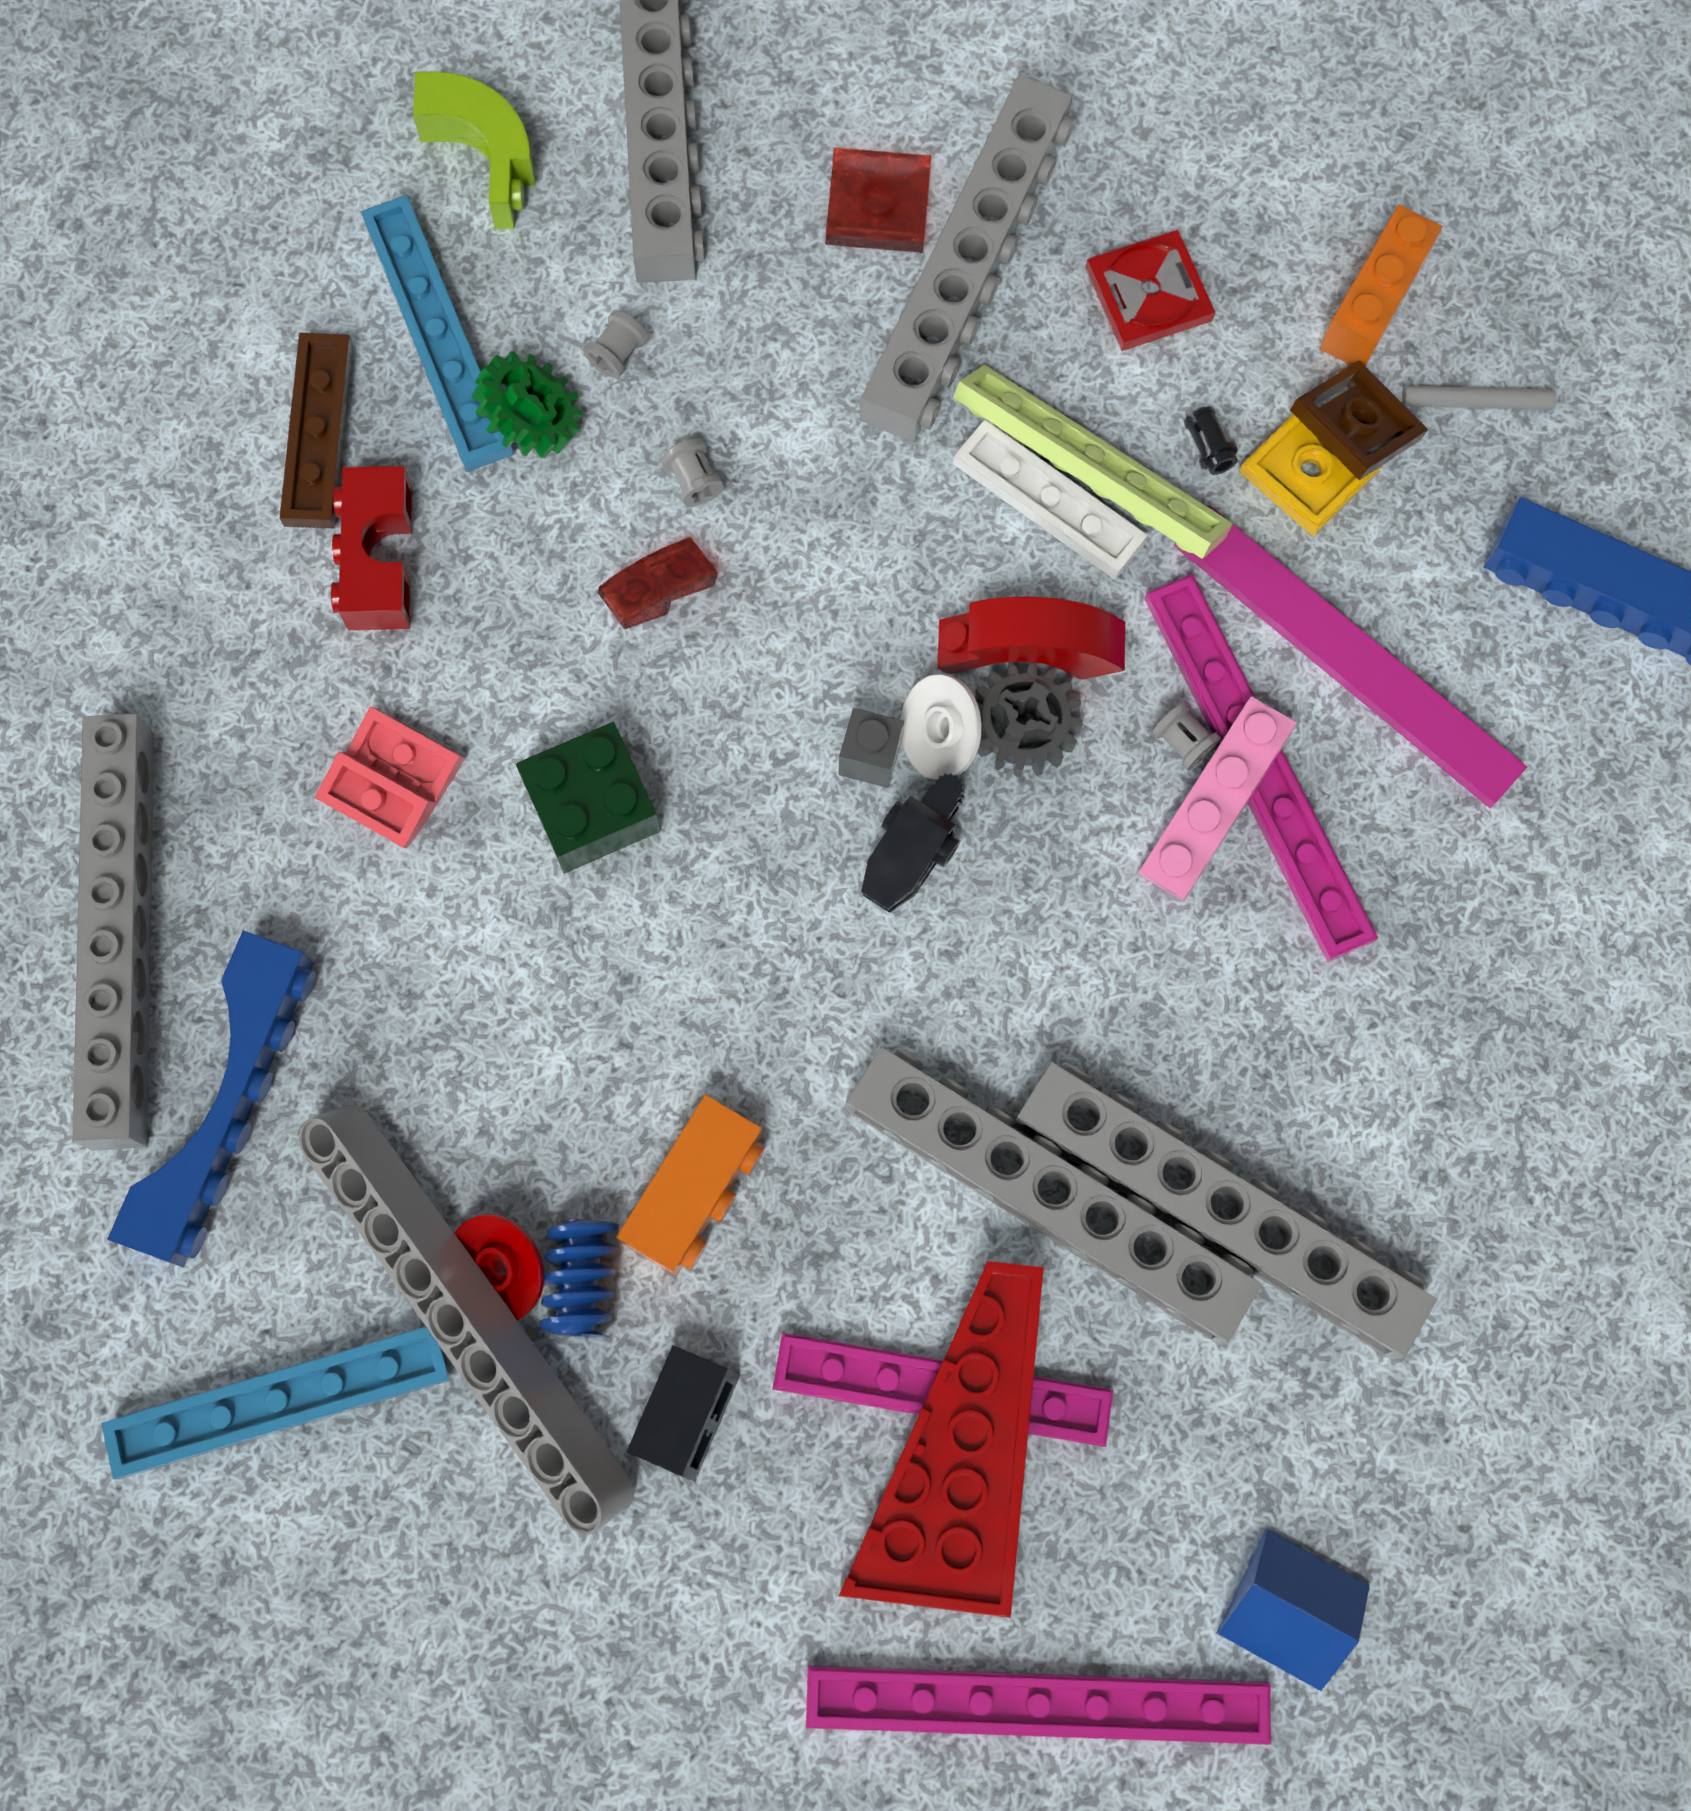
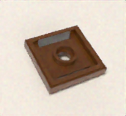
M1360 361L1297 398L1290 409L1316 436L1322 446L1332 453L1358 480H1361L1418 443L1428 431L1426 426ZM1336 392L1339 394V396L1323 406L1319 404ZM1385 443H1388V444H1386L1385 446H1383L1382 448H1380L1379 450L1375 451L1374 453H1372V454L1370 455L1371 452H1373L1374 450H1376V449L1379 448L1380 446L1384 445Z

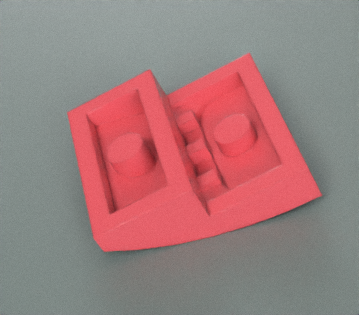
M370 706L346 753L338 751L314 798L399 846L408 848L453 781L465 757L378 708Z

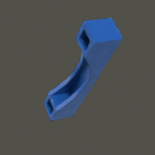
M244 930L242 931L221 979L228 1004L230 1044L227 1068L218 1096L204 1122L182 1150L156 1172L130 1186L107 1240L183 1268L188 1257L193 1259L198 1255L206 1238L207 1229L202 1225L211 1205L217 1206L226 1192L229 1175L225 1174L230 1159L233 1153L239 1154L248 1141L251 1124L247 1120L255 1101L262 1102L270 1089L273 1073L269 1071L275 1054L277 1051L283 1052L292 1038L294 1021L290 1019L298 1001L304 1002L309 997L316 978L315 971H312L314 963L304 952Z

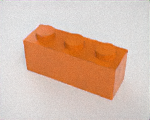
M1398 204L1333 317L1319 349L1349 365L1360 361L1366 366L1425 263L1443 226Z
M705 1094L616 1236L619 1242L675 1277L678 1276L682 1267L691 1271L707 1247L708 1242L702 1239L701 1236L712 1219L721 1223L737 1197V1194L730 1189L742 1171L749 1176L765 1152L766 1147L759 1143L763 1137L762 1128Z

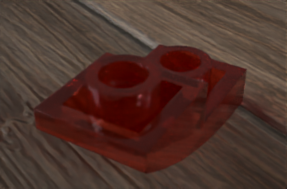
M689 537L661 548L629 565L600 585L598 594L625 630L668 615L671 601L713 587L718 572L694 540Z

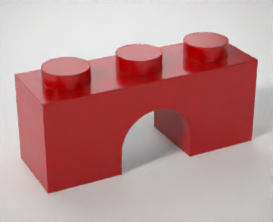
M405 466L342 467V486H336L333 495L335 515L337 518H341V534H334L332 538L333 560L335 565H340L339 582H332L331 584L332 610L334 613L340 614L348 630L410 629L411 580L403 562H381L371 558L374 546L384 537L394 534H412L413 486Z

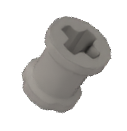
M613 310L608 317L609 325L596 342H589L585 346L583 353L596 369L609 377L618 379L624 372L623 363L636 346L643 347L648 340V334L632 316L620 310Z
M697 438L688 439L674 445L662 458L666 469L674 472L682 489L680 497L687 507H696L713 500L725 488L720 477L714 475L705 457L707 447L704 441Z
M1183 701L1162 718L1153 729L1152 734L1157 739L1163 737L1184 759L1182 765L1189 771L1208 756L1221 742L1222 738L1216 732L1210 734L1190 713L1191 706L1189 703Z

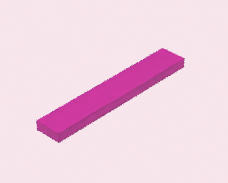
M782 1333L772 1390L919 1415L943 1360ZM1034 1376L1028 1434L1106 1447L1114 1390Z

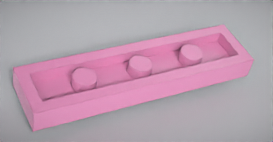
M1251 696L1140 868L1139 875L1185 902L1291 736L1297 722Z

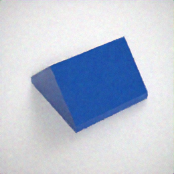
M1265 1529L1216 1634L1313 1688L1322 1691L1359 1643L1370 1585L1272 1531Z

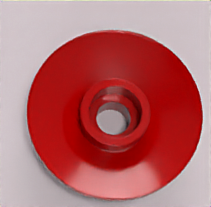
M489 1213L468 1219L454 1232L516 1320H520L534 1309L543 1290L544 1268L535 1242L523 1227L503 1215Z

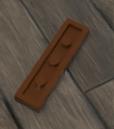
M299 333L279 516L284 527L335 529L336 515L333 495L334 488L339 486L353 352V343L349 334Z

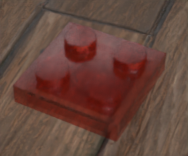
M834 147L825 245L923 253L931 156Z

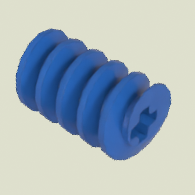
M599 1220L562 1221L564 1224L547 1230L548 1239L561 1244L562 1247L545 1253V1260L560 1267V1269L546 1273L544 1275V1283L557 1289L558 1292L544 1296L541 1299L543 1307L557 1314L542 1319L539 1327L544 1331L559 1336L610 1337L596 1331L595 1325L612 1320V1314L597 1308V1302L614 1297V1291L602 1287L598 1283L599 1279L615 1275L616 1269L601 1263L600 1257L617 1252V1246L603 1241L602 1234L618 1230L619 1224Z

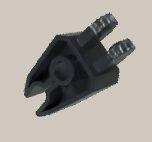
M944 773L943 776L939 775V778L935 779V785L930 786L921 801L913 796H910L904 804L897 801L885 817L881 828L885 829L886 832L868 859L861 893L887 912L891 913L914 897L936 864L944 868L959 847L961 841L955 837L957 834L956 824L951 821L959 811L958 806L963 805L962 800L965 799V796H963L965 791L963 790L964 784H961L962 779H958L957 775L954 776L952 773L948 775Z

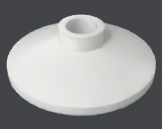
M936 674L920 680L906 697L900 720L904 721L902 737L904 752L916 771L929 779L937 780L939 775L943 776L944 773L947 775L952 773L954 776H959L972 763L980 744L981 716L978 704L970 689L956 677Z

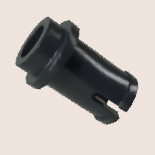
M1203 407L1194 411L1192 414L1197 421L1194 422L1192 416H1188L1184 421V425L1189 430L1202 456L1199 460L1201 468L1208 469L1211 475L1222 474L1230 470L1238 461L1236 457L1238 452L1237 445L1234 442L1228 441L1213 407Z

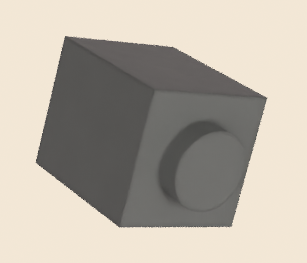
M853 707L839 754L838 775L889 788L902 742L904 721Z

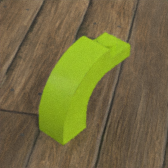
M415 71L413 117L420 142H455L468 145L481 152L490 162L489 207L495 229H514L515 210L524 209L523 185L536 186L528 137L518 114L504 97L494 89L475 79L448 72Z

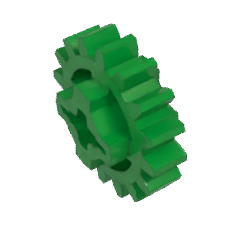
M510 351L505 359L499 355L494 356L489 365L486 364L476 378L475 383L478 386L473 391L472 398L481 402L475 413L478 417L489 418L491 423L486 431L489 434L499 431L504 435L502 445L506 448L514 442L519 444V449L523 456H527L532 448H535L540 458H546L551 450L559 454L580 429L577 422L583 416V411L573 406L579 396L574 392H566L564 386L568 379L566 376L555 378L551 374L553 365L549 362L541 368L536 365L534 355L528 354L526 359L521 361L515 351ZM501 384L504 386L503 391H501Z

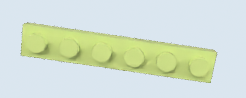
M985 364L959 381L953 398L968 407L972 414L990 421L1007 432L1019 444L1030 447L1050 460L1051 464L1057 469L1068 472L1089 485L1097 495L1110 499L1132 513L1140 523L1152 526L1171 538L1182 550L1194 553L1203 559L1225 540L1233 525L1232 522Z

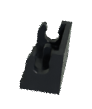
M672 1345L626 1452L695 1482L740 1375L724 1366Z

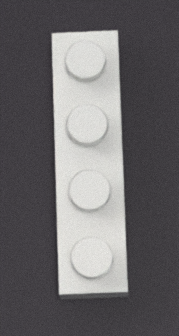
M986 419L954 455L953 465L1114 580L1119 577L1147 540L1148 535Z

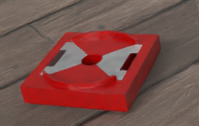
M1179 230L1087 259L1085 269L1121 351L1212 322L1216 312ZM1146 282H1153L1159 287L1160 291L1150 295L1145 293L1141 286ZM1109 285H1114L1124 308L1123 310L1119 309Z

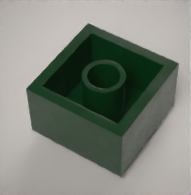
M614 721L515 763L563 874L660 832L657 814Z

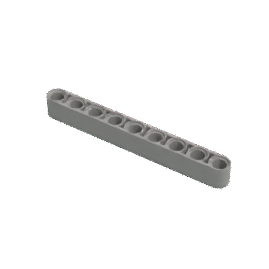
M353 1104L345 1105L305 1121L299 1133L300 1147L305 1157L564 1522L579 1534H590L628 1509L634 1498L633 1483L629 1475L370 1115L362 1107Z

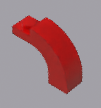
M1019 596L970 602L968 613L939 619L937 668L952 674L998 663L1031 662L1059 668L1080 680L1125 671V622L1098 607L1058 598Z

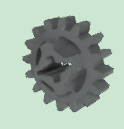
M1030 662L1026 673L1019 674L1018 668L1014 663L1008 664L1006 678L1003 679L993 671L989 674L987 682L990 689L982 686L977 687L974 697L979 703L981 739H984L978 754L981 757H985L994 753L997 756L994 767L996 770L999 771L1008 762L1014 764V775L1020 777L1024 766L1031 765L1036 776H1039L1043 773L1046 760L1057 768L1061 765L1064 758L1061 750L1073 752L1077 740L1072 735L1080 734L1083 720L1073 716L1079 713L1082 704L1078 699L1067 700L1072 688V684L1069 681L1059 686L1053 683L1056 670L1051 668L1043 677L1037 675L1036 663ZM1025 690V691L1013 693V691ZM1048 700L1055 707L1058 717L1050 713L1047 704ZM1025 713L1034 717L1026 725L1017 722V718L1021 719ZM991 715L994 716L993 721L1002 727L1004 734L1002 739L993 728ZM1032 745L1040 746L1035 749H1021Z

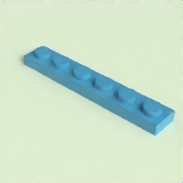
M405 195L360 211L466 473L513 456L511 445L507 448L502 445L504 435L499 431L492 434L486 431L491 423L489 418L478 417L475 413L481 402L473 399L472 393L478 386L475 380L481 372L408 196Z
M423 1327L105 1421L101 1425L113 1479H123L445 1383L452 1379L444 1351L427 1327Z

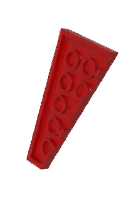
M987 1261L839 1596L1011 1618L1044 1267Z

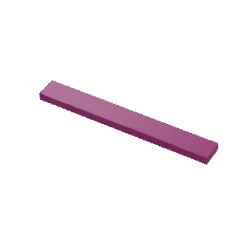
M1208 505V506H1207V507L1210 508L1211 510H1213V511H1215L1216 513H1218L1219 515H1221V514H1220L1217 510H1215L1211 505ZM1234 524L1230 528L1225 540L1203 559L1194 553L1182 550L1176 543L1174 544L1175 548L1488 808L1491 809L1526 770L1527 766Z
M1193 574L1146 593L1144 600L1211 733L1216 732L1222 738V742L1249 698L1252 696L1256 699ZM1281 750L1247 804L1328 963L1375 942L1378 936L1283 750Z
M808 1666L806 1728L1271 1745V1686L1268 1682Z

